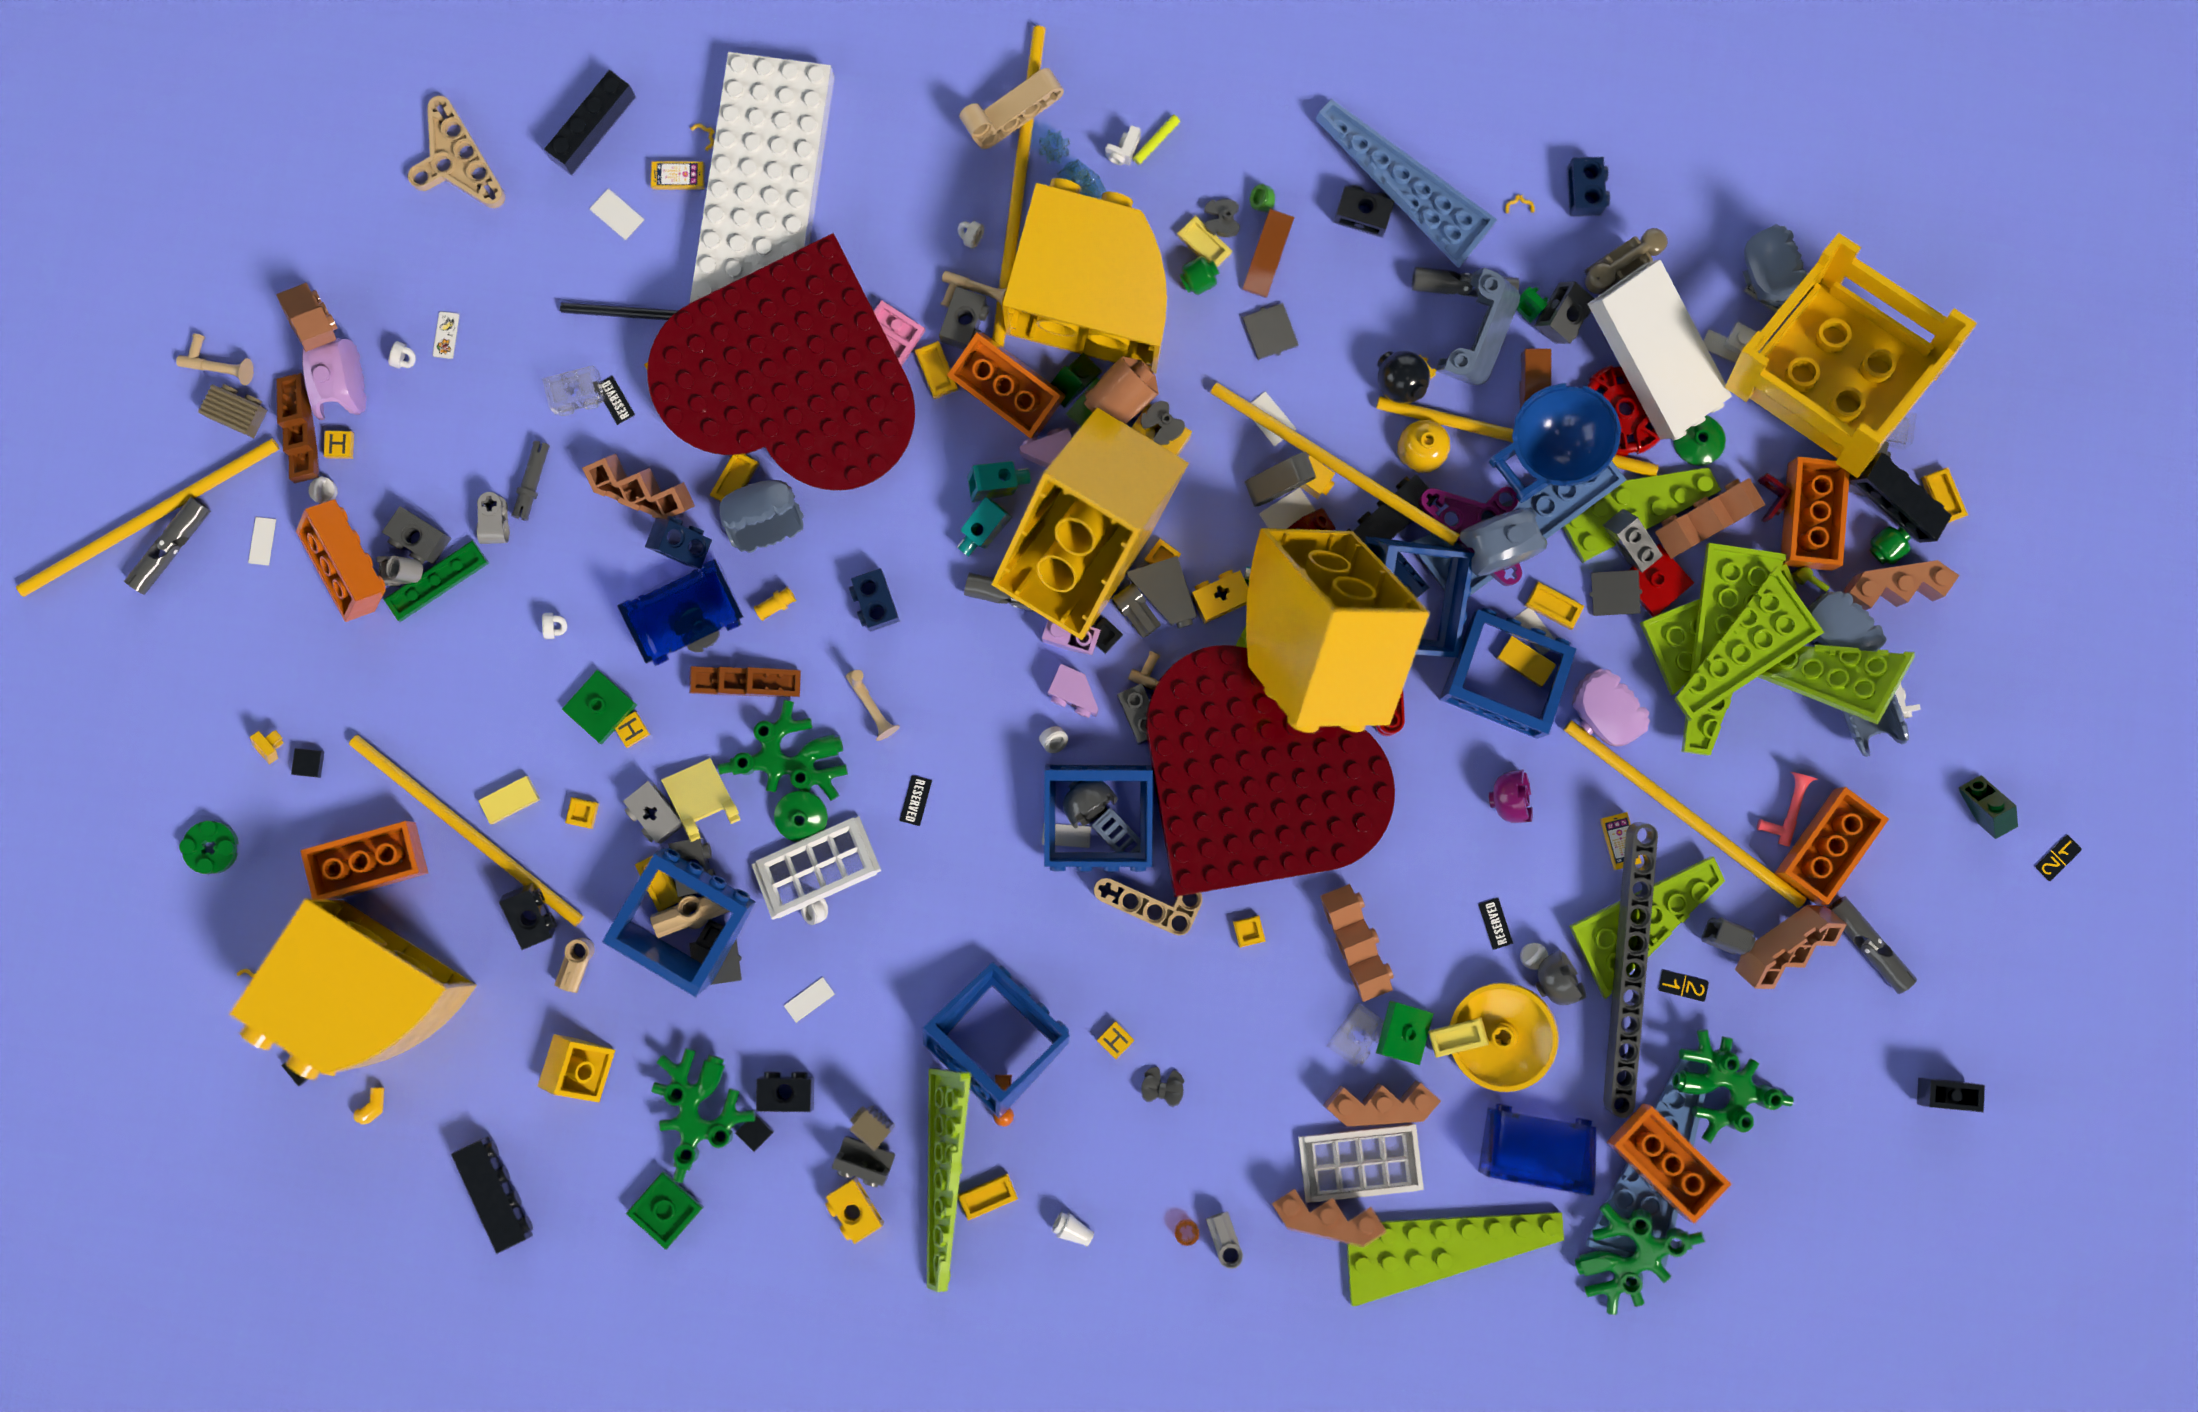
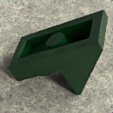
M1084 352L1069 367H1062L1051 382L1052 385L1067 395L1060 404L1064 409L1102 373V370Z

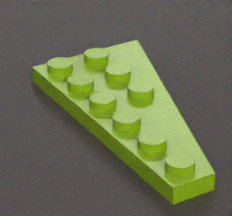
M1709 467L1626 480L1565 525L1563 529L1581 562L1584 563L1616 546L1603 527V524L1622 509L1638 517L1647 530L1672 515H1676L1693 506L1695 502L1706 496L1708 498L1720 492L1721 488Z
M1784 564L1780 571L1795 590L1797 586L1787 564ZM1700 599L1640 623L1670 695H1674L1690 679Z
M1778 567L1774 568L1674 698L1689 721L1824 633Z
M1826 645L1803 646L1759 675L1758 678L1878 725L1910 667L1915 653L1905 651L1904 654L1889 653L1888 650L1879 649L1877 652L1863 651L1853 647Z
M1710 856L1654 884L1648 957L1672 934V931L1680 923H1683L1689 917V914L1700 903L1703 904L1725 882L1714 857ZM1620 901L1569 925L1604 999H1607L1613 993ZM1634 909L1631 912L1630 918L1632 922L1639 919V910ZM1632 936L1628 941L1630 949L1637 945L1636 936ZM1633 962L1626 967L1627 976L1635 969Z

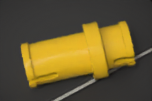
M787 586L780 592L776 590L773 592V596L757 606L755 605L754 610L758 617L764 621L777 611L788 609V605L795 602L796 598Z

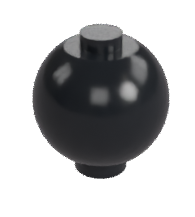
M1390 351L1380 357L1377 363L1379 368L1377 381L1382 394L1387 399L1399 404H1408L1421 399L1426 394L1430 383V371L1422 357L1409 351H1399L1396 353Z

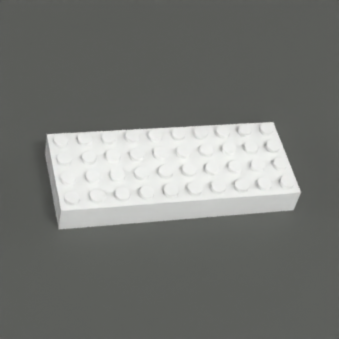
M728 52L690 303L810 245L835 78L831 65Z

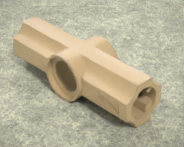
M686 896L680 900L678 905L652 914L650 920L656 936L660 938L687 927L691 929L701 928L707 923V920L730 911L705 896L698 898Z

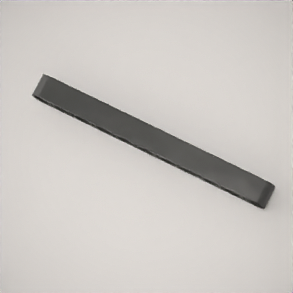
M1641 822L1631 824L1626 832L1603 1097L1605 1108L1620 1118L1630 1116L1635 1108L1658 843L1656 828ZM1644 828L1647 835L1645 840L1640 842L1637 834L1640 829ZM1639 855H1642L1644 865L1638 869L1635 865V860ZM1640 882L1642 890L1638 895H1634L1633 886L1635 883ZM1634 909H1638L1640 912L1639 919L1632 922L1630 918L1631 912ZM1632 936H1636L1637 945L1630 949L1628 941ZM1633 962L1635 971L1627 976L1626 967ZM1631 989L1633 997L1630 1001L1625 1002L1623 998L1624 993ZM1629 1016L1630 1025L1626 1029H1622V1020ZM1627 1043V1053L1623 1056H1620V1046ZM1625 1070V1079L1622 1082H1617V1074ZM1623 1097L1624 1103L1622 1107L1615 1109V1101Z

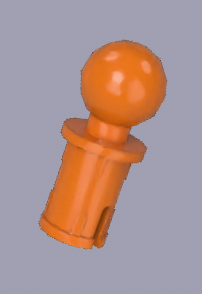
M995 1075V1083L1005 1091L1012 1084V1075ZM1009 1108L1000 1118L993 1113L994 1122L1002 1127L1010 1125L1014 1119L1013 1110Z

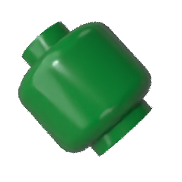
M1200 256L1183 265V273L1180 274V278L1188 293L1193 292L1195 295H1200L1217 285L1216 275L1220 274L1213 260L1208 262L1204 256Z
M1887 526L1871 539L1869 551L1882 565L1885 563L1893 565L1911 550L1908 542L1911 537L1902 527L1896 529L1892 526Z

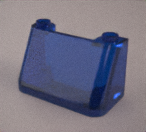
M716 559L703 564L701 571L695 569L692 573L646 595L639 596V599L627 600L617 605L645 664L653 662L654 666L668 661L667 655L725 627L727 631L741 626L740 620L744 618L720 562Z
M1497 1103L1496 1108H1487L1478 1172L1494 1179L1594 1196L1597 1127L1592 1125V1120L1576 1118L1575 1122H1564L1512 1112L1513 1106Z

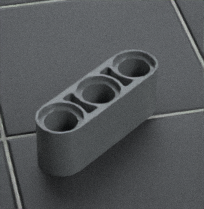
M1307 452L1294 455L1245 481V485L1254 507H1257L1314 480L1316 475Z

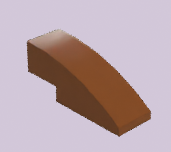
M1272 209L1269 210L1242 290L1267 298L1295 217Z
M1525 349L1521 353L1520 409L1524 402L1534 393L1551 386V349Z

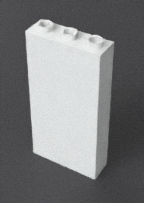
M1661 260L1643 264L1588 303L1592 314L1660 440L1680 439L1687 434L1686 430L1689 427H1694L1704 422L1707 414L1725 406L1724 402L1732 397L1730 391L1725 388L1726 384Z

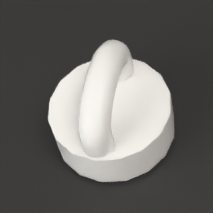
M967 221L961 222L958 226V234L963 239V244L972 249L977 247L982 239L984 226L976 221L972 223Z
M396 341L390 351L389 366L397 369L414 366L416 356L413 350L408 348L407 344ZM406 354L409 356L408 362L404 361Z
M325 477L314 479L308 488L310 497L320 504L336 499L338 494L336 484Z
M553 613L542 614L543 638L555 639V636L563 635L567 631L566 620L562 616H554ZM554 622H559L561 628L555 629Z
M1052 726L1040 734L1039 741L1047 752L1057 753L1067 745L1068 735L1061 727Z
M824 898L801 908L802 917L808 924L815 925L827 918L828 905Z
M1538 943L1525 945L1520 953L1523 965L1528 969L1537 970L1543 959L1548 957L1546 948Z

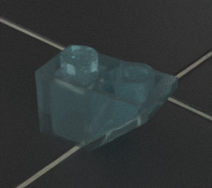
M1079 159L1066 164L1064 169L1057 173L1059 178L1073 181L1081 186V195L1101 199L1102 194L1107 192L1099 175Z

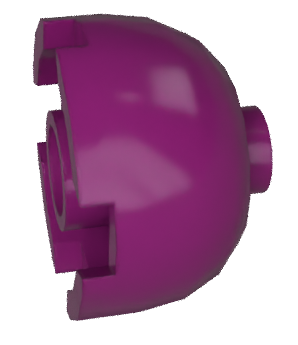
M1524 769L1502 774L1494 783L1493 792H1489L1490 807L1496 808L1498 815L1503 820L1511 823L1532 822L1533 807L1527 808L1530 805L1529 795H1531V788Z

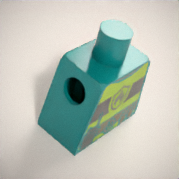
M1013 461L973 465L967 476L971 502L983 501L985 497L994 499L1013 495L1018 485L1030 484L1031 481L1029 469L1015 470Z
M985 497L960 531L966 536L957 548L968 557L977 546L987 548L1013 516L995 501ZM982 525L983 533L978 536L977 529Z

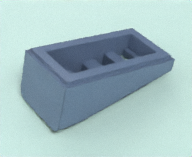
M1111 807L1091 826L1115 852H1123L1133 841L1138 845L1131 852H1140V838ZM1113 818L1115 822L1104 832L1101 828ZM1120 826L1122 830L1111 839L1109 835ZM1127 833L1130 838L1118 847L1116 843Z

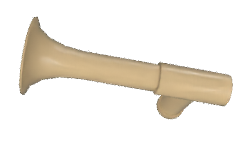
M949 271L943 273L942 281L948 283L949 286L940 305L949 308L955 288L960 287L996 299L1001 304L1003 310L1002 304L1007 288H993Z
M194 333L192 335L193 339L188 356L178 355L176 359V364L179 367L231 374L238 377L240 383L245 386L253 378L254 366L248 358L244 359L241 364H226L199 358L202 343L205 340V337L200 334Z
M1150 651L1141 672L1132 669L1128 680L1142 684L1150 690H1155L1158 681L1150 677V674L1160 655Z
M860 670L849 672L845 677L877 725L878 737L876 741H881L895 733L900 726L890 724L881 714L862 682L863 672Z

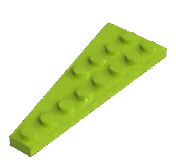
M1715 543L1706 544L1690 678L1774 568L1778 567L1781 570L1782 564L1786 560V554ZM1732 694L1691 721L1685 716L1681 752L1705 756L1711 755L1721 729L1722 720L1732 701Z
M929 1068L927 1288L936 1292L948 1291V1283L950 1281V1263L959 1181L962 1173L961 1162L971 1073L942 1068Z
M1562 1212L1381 1221L1386 1229V1234L1364 1248L1347 1244L1351 1306L1362 1305L1564 1241Z

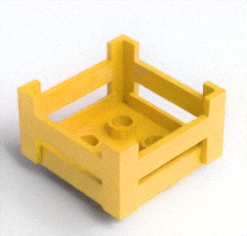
M1838 233L1822 252L1816 265L1761 332L1757 331L1742 349L1725 388L1745 402L1749 399L1753 400L1838 458L1835 463L1858 478L1934 380L1938 379L1951 363L1977 325V322L1955 308L1948 317L1944 316L1857 259L1856 257L1861 247ZM1847 277L1935 335L1931 343L1842 285L1844 279ZM1805 295H1807V296L1805 297V299L1801 302V304H1800V305L1796 308V310L1792 313V315L1787 319V321H1786V322L1782 325V327L1778 330V332H1777V333L1773 336V338L1769 341V343H1768V344L1764 347V349L1759 353V350L1764 346V344L1768 341V339H1769V338L1773 335V333L1778 329V327H1779V326L1782 324V322L1787 318V316L1791 313V311L1796 307V305L1801 301V299H1802Z

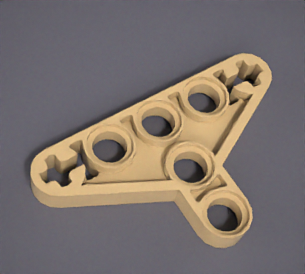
M433 97L428 103L430 157L414 165L409 170V182L417 190L427 191L446 180L489 208L500 207L505 201V193L455 108L446 97ZM439 105L444 107V111L449 118L444 119L438 112L437 107ZM452 125L460 126L459 134L454 137L448 136V128ZM465 146L473 148V153L468 158L460 156V151ZM442 159H448L451 162L450 167L445 171H440L437 168L439 161ZM479 167L486 170L485 176L480 180L474 179V170ZM419 172H426L428 174V179L425 183L417 184L415 182V176ZM489 185L493 192H495L496 198L494 200L489 197V193L484 186Z

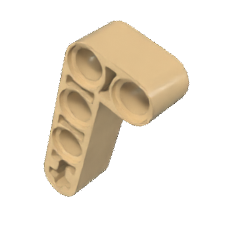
M1045 68L1032 75L985 110L979 104L973 103L962 109L959 117L981 149H988L1062 97L1064 89L1051 69Z
M1109 878L1099 880L1094 887V895L1099 901L1178 936L1189 932L1203 900L1201 893H1195L1197 902L1194 906L1188 907L1183 903V896H1178L1172 907ZM1109 883L1111 884L1110 889L1118 893V887L1124 891L1118 898V904L1112 902L1115 897L1107 895L1105 898L1101 897V891L1098 890V887ZM1126 894H1134L1137 897L1138 903L1135 908L1127 909L1124 907L1122 901ZM1155 904L1162 909V916L1158 920H1151L1148 917L1147 910L1149 906ZM1176 916H1182L1186 920V927L1182 931H1176L1172 927V920Z

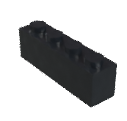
M609 70L544 148L549 158L572 176L635 99L636 96L631 86Z
M1877 453L1858 478L1852 475L1849 480L1919 543L1938 541L1952 517L1944 509L1943 504L1927 494L1924 487L1917 485L1906 471L1897 467L1892 462V459L1884 453Z
M1417 474L1411 479L1406 476L1395 486L1398 489L1395 494L1422 511L1419 505V498L1422 493L1430 488ZM1434 495L1432 497L1426 496L1428 498L1426 504L1430 506L1437 497ZM1379 500L1376 504L1379 508L1372 514L1367 511L1357 521L1360 525L1353 532L1364 543L1366 537L1393 539L1412 520Z
M486 1137L452 1153L451 1156L495 1253L498 1254L533 1236L531 1232L533 1230L532 1222L527 1215L524 1216L520 1205H522L521 1198L517 1191L512 1190L509 1184L510 1174L504 1165L501 1166L497 1157L499 1156V1150L494 1141H490L489 1137Z

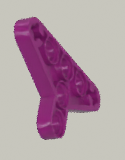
M1512 487L1501 488L1485 504L1431 488L1422 493L1419 498V505L1423 512L1460 534L1462 530L1481 522L1483 512L1489 511L1494 516L1512 511L1519 501L1516 499L1517 494ZM1501 493H1509L1512 496L1511 506L1501 505L1499 502ZM1426 496H1436L1437 500L1435 501V503L1440 508L1444 506V503H1446L1449 507L1444 509L1438 516L1436 512L1440 509H1438L1435 505L1429 507L1426 504L1428 502V498ZM1447 512H1453L1457 515L1458 523L1456 526H1449L1445 523L1444 516ZM1459 536L1456 543L1459 544L1463 549L1475 553L1472 547L1468 548L1464 543H1462ZM1520 564L1506 568V570L1510 568L1514 570L1512 573L1514 579H1505L1504 575L1506 572L1504 570L1490 575L1503 586H1511L1521 579L1522 569Z

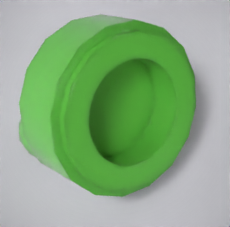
M1264 184L1255 186L1250 195L1252 208L1263 212H1269L1270 209H1273L1275 205L1273 188Z

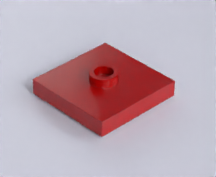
M1658 544L1657 547L1663 556L1645 571H1639V589L1642 590L1640 603L1652 617L1657 616L1694 584L1693 580L1677 562L1670 558L1661 544ZM1632 566L1629 570H1638V569H1636L1635 567Z

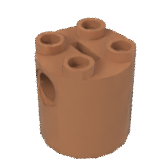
M1121 356L1101 376L1100 381L1089 391L1085 392L1086 400L1084 404L1091 412H1094L1098 407L1117 420L1127 424L1159 394L1155 373L1142 360Z

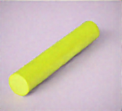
M1172 115L1132 158L1133 161L1140 165L1180 123V119L1176 115Z

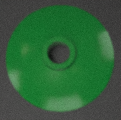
M1707 415L1704 422L1697 426L1689 427L1686 430V435L1680 439L1673 440L1674 448L1679 457L1691 465L1705 466L1711 464L1721 456L1725 448L1726 437L1723 428L1715 419ZM1699 434L1705 435L1706 442L1699 440Z
M799 790L786 794L779 800L774 811V821L778 831L785 838L794 842H799L824 831L828 820L827 809L823 801L808 791ZM802 816L805 821L803 823L796 822L795 817Z

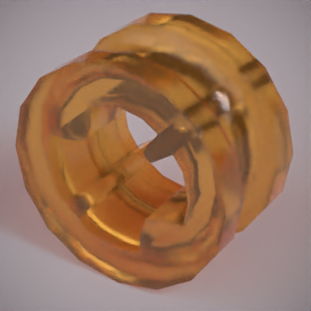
M1188 1219L1182 1220L1176 1225L1174 1231L1177 1241L1184 1246L1195 1244L1199 1238L1197 1225ZM1186 1225L1192 1227L1191 1231L1194 1236L1189 1239V1236L1187 1240L1182 1239L1180 1229L1183 1226L1186 1229Z

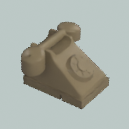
M1658 228L1648 229L1641 236L1640 240L1637 236H1634L1584 271L1587 289L1592 293L1602 294L1643 264L1652 262L1651 256L1660 255L1667 247L1668 239L1666 234Z

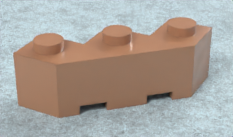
M307 283L276 294L305 352L336 340L333 330L338 328L332 315L328 313L324 302H321L317 291H310Z
M617 454L582 467L594 493L608 496L617 500L620 504L637 511L646 512L654 518L667 519L668 516L673 517L695 507L684 482L661 492L650 468L627 477Z
M1750 478L1743 482L1736 479L1724 486L1726 491L1711 500L1706 496L1693 504L1695 509L1679 518L1674 514L1661 522L1663 527L1655 531L1671 559L1766 505Z
M1935 560L1864 571L1853 576L1842 593L1851 594L1853 603L1862 605L1864 610L1872 608L1880 596L1897 607L1908 603L1916 591L1931 601L1945 597L1960 575L1940 561Z
M1348 884L1321 895L1320 898L1329 924L1332 925L1336 936L1335 940L1343 959H1345L1351 972L1349 973L1362 1001L1365 1002L1392 991L1390 979L1394 978L1393 972L1389 964H1383L1378 955L1376 944L1379 943V938L1375 929H1369L1364 920L1361 908H1364L1365 904L1359 892L1354 893L1351 885Z
M1806 905L1757 939L1752 950L1740 956L1735 971L1755 989H1775L1785 967L1805 968L1816 945L1836 946L1847 923L1827 906Z
M1415 1080L1400 1099L1396 1098L1383 1085L1377 1083L1362 1102L1340 1085L1323 1106L1348 1127L1424 1122L1441 1100L1422 1083Z
M1295 1189L1272 1203L1286 1228L1291 1231L1361 1248L1366 1247L1386 1234V1229L1372 1207L1347 1221L1333 1198L1309 1212Z

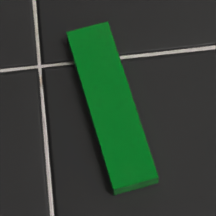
M472 540L422 573L421 579L418 582L404 585L383 600L397 621L401 622L489 564L477 544Z

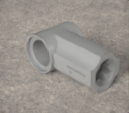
M1228 1211L1206 1218L1219 1261L1225 1268L1233 1269L1238 1267L1242 1263L1243 1252ZM1227 1248H1234L1238 1252V1256L1233 1262H1227L1223 1259V1252Z

